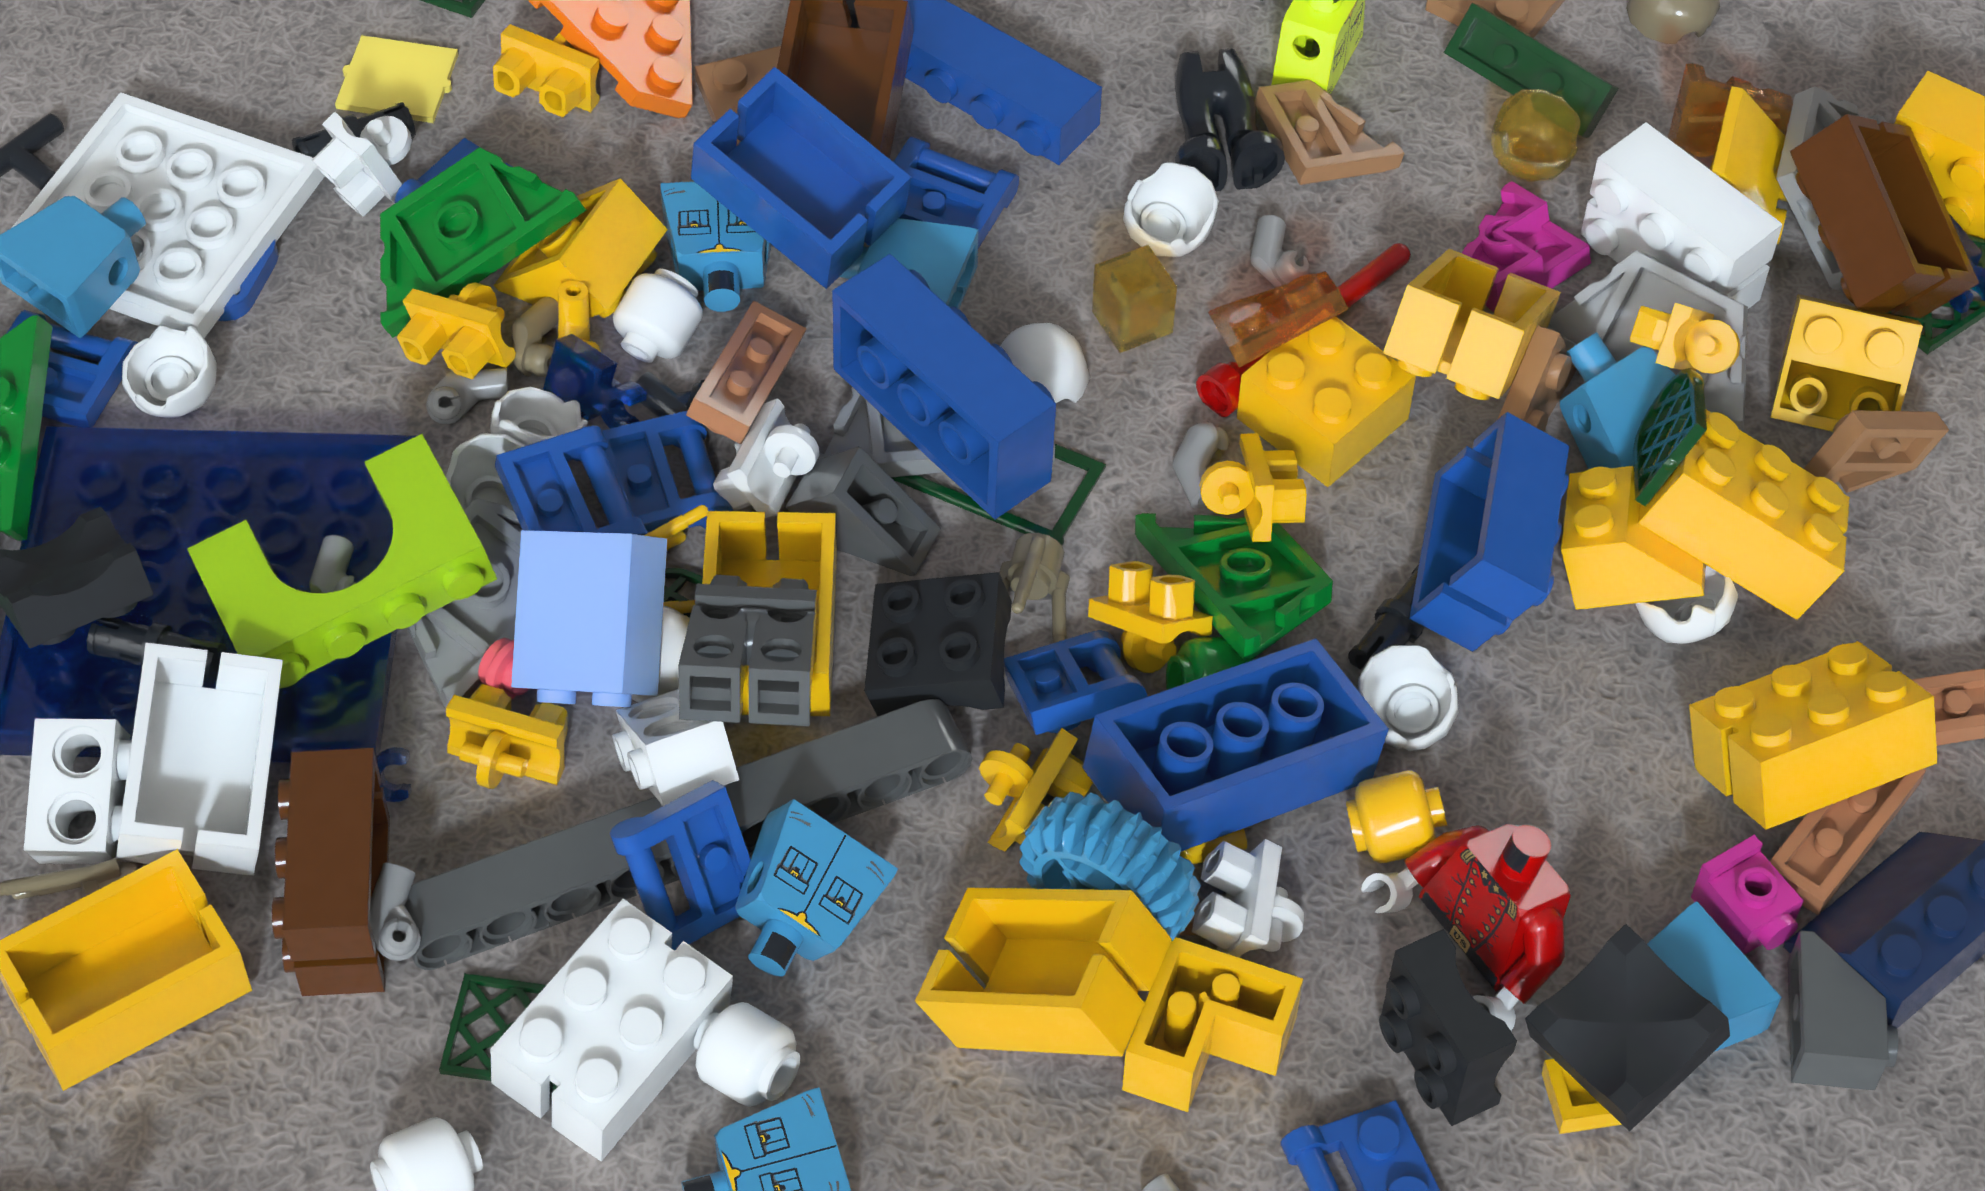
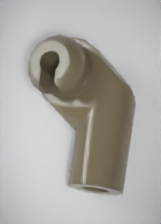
M551 297L541 298L520 315L512 325V343L516 352L513 363L520 373L528 377L532 373L536 376L545 377L556 366L557 361L549 358L556 354L554 348L551 345L543 344V336L558 324V302Z

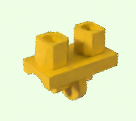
M511 24L501 33V56L493 66V81L496 91L513 98L516 95H520L526 87L538 91L539 103L544 109L560 117H564L575 107L592 112L600 101V96L596 92V77L599 70L598 58L577 51L560 32L553 41Z
M476 282L470 283L461 290L459 295L452 294L449 298L412 289L403 299L411 320L398 334L397 339L405 356L410 361L427 365L436 353L443 349L441 353L448 368L459 376L474 379L487 362L507 368L515 359L516 352L514 348L507 346L502 339L501 323L504 319V310L501 307H497L496 295L491 287Z
M1678 303L1674 304L1671 314L1641 306L1630 336V342L1659 350L1655 363L1678 370L1691 368L1694 371L1698 370L1702 373L1710 374L1724 372L1735 363L1740 350L1738 334L1730 325L1720 320H1713L1714 314Z
M1259 433L1240 434L1239 444L1246 466L1229 460L1217 462L1210 466L1202 475L1199 484L1202 501L1208 509L1217 514L1229 515L1243 510L1252 542H1269L1272 535V523L1305 522L1306 486L1303 479H1297V458L1294 450L1264 451Z
M1140 561L1111 564L1109 567L1108 595L1089 598L1088 617L1124 630L1121 635L1124 658L1129 666L1143 673H1153L1160 670L1169 661L1171 656L1176 655L1174 639L1179 634L1188 631L1202 637L1212 635L1213 616L1194 610L1195 580L1182 575L1170 574L1153 577V566Z
M482 684L469 699L453 695L446 706V716L450 720L447 753L458 756L460 761L477 765L476 781L479 786L488 789L496 788L504 773L519 778L527 776L554 785L558 784L565 769L564 743L568 732V713L564 707L542 702L535 705L529 716L516 713L511 708V697L504 690Z
M1061 728L1050 747L1044 748L1040 752L1032 767L1026 763L1031 756V751L1027 746L1020 743H1015L1009 753L1001 750H992L985 755L979 770L981 776L990 785L984 794L986 800L993 805L1000 806L1006 796L1014 797L987 843L1004 852L1014 841L1021 845L1026 837V830L1042 808L1045 807L1041 802L1046 793L1054 798H1064L1069 792L1078 793L1085 797L1093 782L1084 771L1083 762L1070 753L1078 738Z

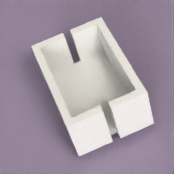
M1647 122L1597 158L1590 194L1593 198L1587 202L1580 233L1586 238L1594 251L1601 255H1608L1617 263H1620L1634 251L1642 252L1748 306V309L1761 299L1770 268L1766 264L1773 258L1782 228L1780 221Z
M146 642L116 860L149 864L178 849L181 855L193 856L192 869L253 876L260 846L283 660L221 652L216 689L204 688L202 685L208 650Z
M625 899L618 903L490 1049L491 1083L540 1119L550 1109V1081L558 1087L552 1093V1128L600 1161L606 1157L696 1050L694 1047V1037L703 1020L713 1012L721 1013L730 1006L733 975L683 941L676 950H673L671 948L672 932Z

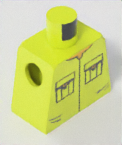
M1293 0L1282 22L1271 85L1311 80L1331 94L1363 36L1365 0ZM1314 39L1319 45L1320 53L1315 57H1307L1305 52L1306 50L1312 51Z

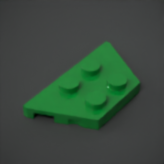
M480 147L380 213V239L384 242L385 247L380 259V280L386 286L387 311L380 312L382 326L392 338L398 336L411 320L403 299L412 289L449 298L452 294L459 295L461 290L468 284L479 283L585 212V207L573 192L567 189L562 192L543 183L536 174L520 166L510 167L506 165L501 157Z
M38 315L30 316L0 338V532L17 541L27 540L53 327Z
M1156 513L1136 515L1135 535L1167 574L1182 575L1195 580L1194 605L1202 613L1213 616L1212 625L1243 661L1251 660L1332 601L1333 580L1279 523H1272L1271 541L1252 542L1245 517L1230 519L1215 515H1194V528L1159 527L1156 523Z

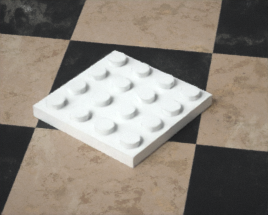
M120 92L13 227L65 196L77 197L100 214L121 197L129 199L138 207L146 221V225L131 237L140 272L137 279L109 309L158 327L164 325L171 329L186 331L188 326H193L205 338L225 312L224 307L233 294L237 295L239 293L242 282L274 239L277 242L325 176L311 161L313 158Z

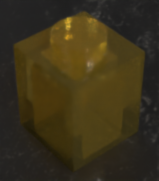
M1146 245L1095 264L1092 313L1119 353L1173 333L1177 286L1150 246Z

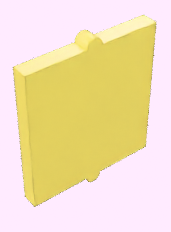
M361 35L350 65L343 67L345 79L335 102L336 109L371 114L403 102L405 107L407 106L413 120L434 123L444 93H449L452 90L450 77L458 58V49Z

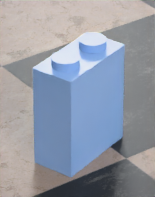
M521 530L511 687L537 689L536 702L576 704L577 691L592 692V705L631 707L632 694L658 696L667 539L623 533Z

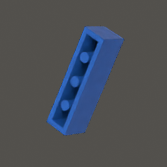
M904 0L908 1L914 27L905 78L927 90L929 95L936 101L954 105L971 115L982 127L998 130L1017 141L1029 154L1034 156L1042 155L1057 165H1060L1100 125L1101 86L946 0Z

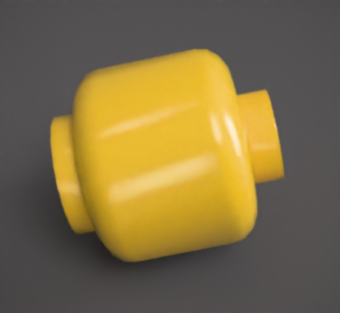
M1412 770L1364 780L1356 787L1355 799L1346 801L1357 852L1368 850L1370 857L1378 863L1409 858L1436 839L1435 828L1447 826L1439 787L1425 789L1421 776Z

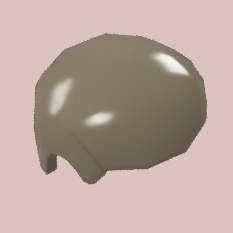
M1629 0L1626 9L1630 22L1645 37L1665 44H1676L1684 35L1695 32L1697 37H1701L1706 32V29L1710 27L1719 11L1720 1Z

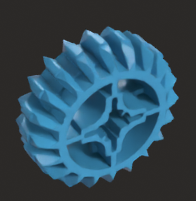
M1069 792L1064 798L1055 797L1048 807H1043L1025 832L1026 837L1019 847L1023 854L1019 863L1023 870L1028 873L1026 880L1031 887L1035 889L1132 890L1172 938V941L1186 929L1195 914L1193 910L1200 901L1197 893L1201 884L1192 875L1195 867L1191 861L1179 856L1181 852L1180 845L1168 841L1161 834L1162 827H1153L1144 821L1141 812L1133 814L1123 809L1117 800H1113L1109 804L1105 803L1094 793H1089L1086 797H1083L1081 794Z

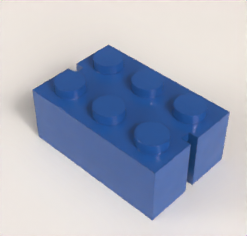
M773 67L738 101L737 113L729 109L693 144L691 179L825 289L834 283L862 255L864 242L871 246L906 209L912 177L776 67Z
M1506 412L1474 439L1473 449L1466 446L1435 473L1409 619L1473 652L1494 635L1503 634L1514 619L1531 606L1540 605L1547 598L1554 583V573L1551 572L1554 547L1562 531V525L1558 522L1561 499L1569 483V476L1565 473L1569 445Z

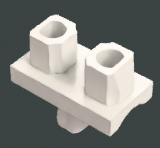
M334 112L322 124L333 139L311 161L335 185L333 189L339 197L362 217L384 196L395 204V197L402 183L389 166L401 161L409 152L412 143L410 131L402 120L394 116H382L371 120L362 130L360 138L353 134L342 117Z
M778 398L763 404L742 444L735 442L736 457L730 467L720 470L713 483L714 489L730 503L734 511L752 505L757 512H765V519L777 515L797 475L806 474L813 469L820 455L819 446L810 435V429L806 425L799 423L792 426L785 416L784 405Z
M1264 839L1256 848L1248 853L1222 841L1210 852L1203 862L1201 879L1226 892V897L1212 892L1200 903L1194 916L1192 932L1217 945V951L1239 958L1250 950L1278 951L1281 947V942L1297 938L1303 930L1304 912L1298 904L1287 899V890L1282 887H1276L1282 847Z

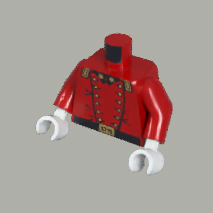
M1508 823L1489 831L1484 826L1475 825L1445 832L1404 860L1407 868L1400 873H1375L1368 876L1362 884L1361 891L1363 893L1373 892L1383 887L1385 883L1390 888L1391 896L1386 905L1379 907L1375 913L1398 912L1406 909L1411 903L1413 896L1412 888L1420 884L1423 887L1418 896L1494 990H1500L1495 997L1476 995L1473 998L1485 1010H1489L1490 1014L1505 1021L1511 1031L1516 1019L1513 1007L1519 1000L1526 1004L1561 966L1565 958L1563 918L1571 894L1566 882L1546 860L1551 850L1549 837L1535 826H1516Z

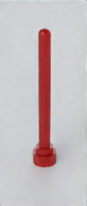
M1402 243L1393 244L1238 363L1215 364L1198 377L1196 381L1197 392L1202 402L1221 417H1227L1238 409L1241 375L1323 307L1336 317L1341 315L1406 265L1411 257L1409 248Z

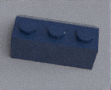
M1919 831L1787 940L1783 948L1791 954L1800 931L1815 932L1886 998L1887 1025L1900 1027L1985 954V840Z

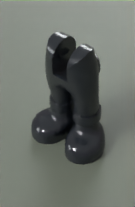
M1233 48L1220 49L1218 71L1203 72L1198 51L1180 54L1175 74V92L1185 132V142L1179 147L1175 156V163L1195 167L1212 181L1215 191H1222L1227 182L1228 167L1225 151L1215 125L1214 115H1219L1222 118L1226 132L1225 138L1228 152L1231 156V171L1236 189L1258 188L1270 182L1278 175L1284 165V148L1281 141L1274 134L1267 131H1259L1256 125V104L1250 79L1236 51Z

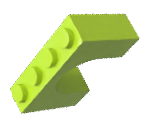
M423 434L364 462L392 518L393 536L389 550L377 568L363 580L350 587L329 593H309L289 587L274 574L247 520L187 548L237 654L283 660L279 689L292 686L301 680L304 675L336 659L350 657L357 653L364 645L396 629L408 628L417 623L423 616L455 600L468 598L477 593L481 587L497 580L480 539Z

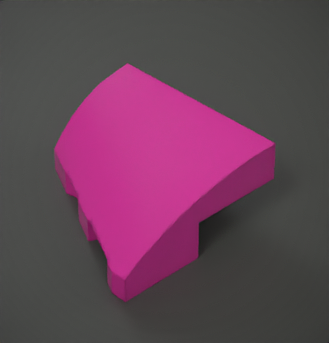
M1513 181L1502 188V204L1494 216L1485 215L1478 226V237L1468 243L1462 251L1464 255L1499 268L1486 302V306L1493 313L1509 273L1552 289L1591 264L1589 244L1549 221L1547 202Z

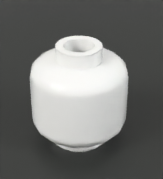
M658 269L654 274L643 273L635 277L613 314L614 327L624 338L621 342L622 348L633 357L647 363H652L656 356L665 359L680 356L703 316L702 306L696 299L698 290L682 276L666 269Z
M745 1002L730 1005L721 1013L713 1012L709 1014L698 1027L694 1037V1047L698 1050L695 1065L699 1078L738 1103L749 1107L763 1103L766 1100L774 1101L780 1098L795 1079L801 1058L800 1054L796 1052L797 1043L793 1030Z
M437 1117L429 1118L385 1137L379 1146V1159L370 1163L371 1175L376 1191H474L473 1174L483 1169L481 1155L472 1135L467 1130L457 1134L447 1121Z

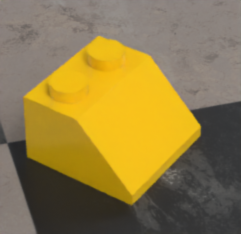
M1731 86L1710 170L1782 223L1777 244H1779L1787 210L1776 208L1777 201H1788L1776 177L1786 136L1743 88Z
M621 178L577 195L586 211L513 259L493 286L498 291L534 305L543 297H551L558 302V287L566 281L577 280L583 282L588 287L589 318L597 315L601 318H606L614 313L626 291L624 289L631 279L644 272L656 259L657 252L654 248L668 230Z
M1634 466L1618 468L1594 467L1584 472L1569 473L1561 552L1576 610L1704 596L1706 564L1638 524L1641 503L1635 500Z

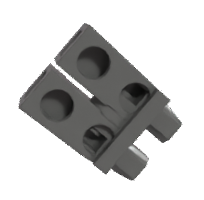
M715 575L710 584H697L695 605H693L678 664L679 720L740 723L746 668L749 666V723L810 726L811 688L816 647L817 590H809L808 583L804 579L781 578L778 583L773 585V588L747 586V583L742 581L739 576Z

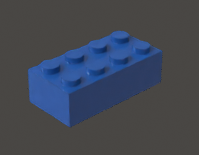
M888 254L832 290L834 370L994 520L1051 482L1056 403L1051 393L1043 384L1037 381L1032 382L1015 367L1002 347L995 343L990 344L974 330L961 310L954 306L949 307L933 293L920 273L913 269L908 270L894 256Z
M1315 638L1096 714L1083 769L1108 803L1117 800L1123 809L1133 814L1141 812L1144 821L1153 827H1162L1161 834L1168 841L1178 843L1181 851L1354 788L1360 782L1372 779L1389 728Z

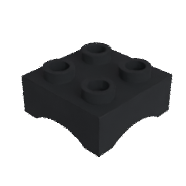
M101 506L81 514L64 533L45 544L22 550L0 549V606L30 649L40 644L53 645L70 638L77 628L102 617L115 618L133 610L139 601L154 595L136 549L131 543H125Z
M999 572L875 584L864 691L877 717L928 699H939L946 706H963L980 710L1004 708V647L1006 631L1011 619L1012 601Z
M1627 924L1606 942L1593 960L1574 979L1553 996L1543 1001L1525 1018L1530 1037L1629 1132L1730 1037L1728 1017L1677 976Z
M1442 929L1395 950L1389 981L1386 984V995L1382 1013L1379 1017V1025L1389 1047L1395 1053L1404 1051L1416 1070L1414 1079L1423 1101L1431 1109L1439 1107L1451 1126L1498 1105L1501 1093L1494 1084L1495 1078L1505 1061L1514 1053L1517 1040L1505 1021L1485 1010L1466 989L1458 972L1455 945L1445 930Z

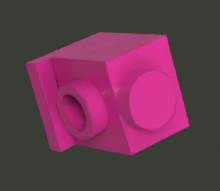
M1755 834L1702 864L1691 895L1693 901H1697L1744 955L1761 945L1766 950H1772L1788 940L1798 928L1796 919L1804 901L1761 852L1763 843Z

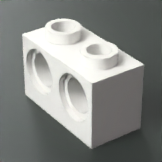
M679 689L635 703L631 707L616 710L622 731L613 734L612 738L620 764L625 772L631 770L639 790L648 788L663 806L711 780L723 786L739 780L723 722L679 720Z
M35 718L24 851L39 864H98L116 858L132 740H130L131 735L116 719ZM93 746L101 747L100 760L93 769L84 773L74 772V760L82 750ZM82 812H95L96 822L92 831L82 838L70 839L68 828L72 819Z

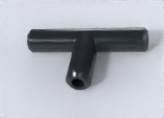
M49 113L0 148V177L14 169L42 190L56 172L33 154L64 132L62 121L56 115Z

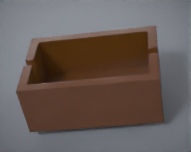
M790 0L777 69L890 159L914 33L908 1L855 0L854 7L860 27L858 29L851 28L852 20L847 0Z
M1846 114L1790 151L1798 170L1796 173L1797 184L1802 193L1811 200L1820 221L1818 225L1820 238L1824 245L1833 252L1843 275L1840 279L1842 290L1857 309L1880 313L1891 311L1894 315L1922 318L1979 284L1911 127L1884 121L1878 124L1874 119Z
M374 748L291 752L290 779H280L278 783L279 814L281 820H288L287 837H278L275 842L276 873L278 879H285L284 897H274L272 901L273 934L275 939H282L285 973L295 972L302 996L385 992L386 957L376 948L370 923V899L383 863H389L390 815L383 787L381 788V777Z

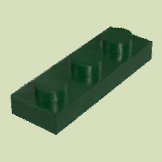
M1475 3L1470 5L1443 52L1585 138H1589L1619 89Z

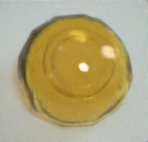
M1522 89L1506 99L1494 121L1491 130L1493 156L1497 158L1498 164L1510 175L1528 182L1552 181L1570 167L1571 161L1578 151L1576 146L1577 135L1581 125L1580 118L1563 98L1543 89Z

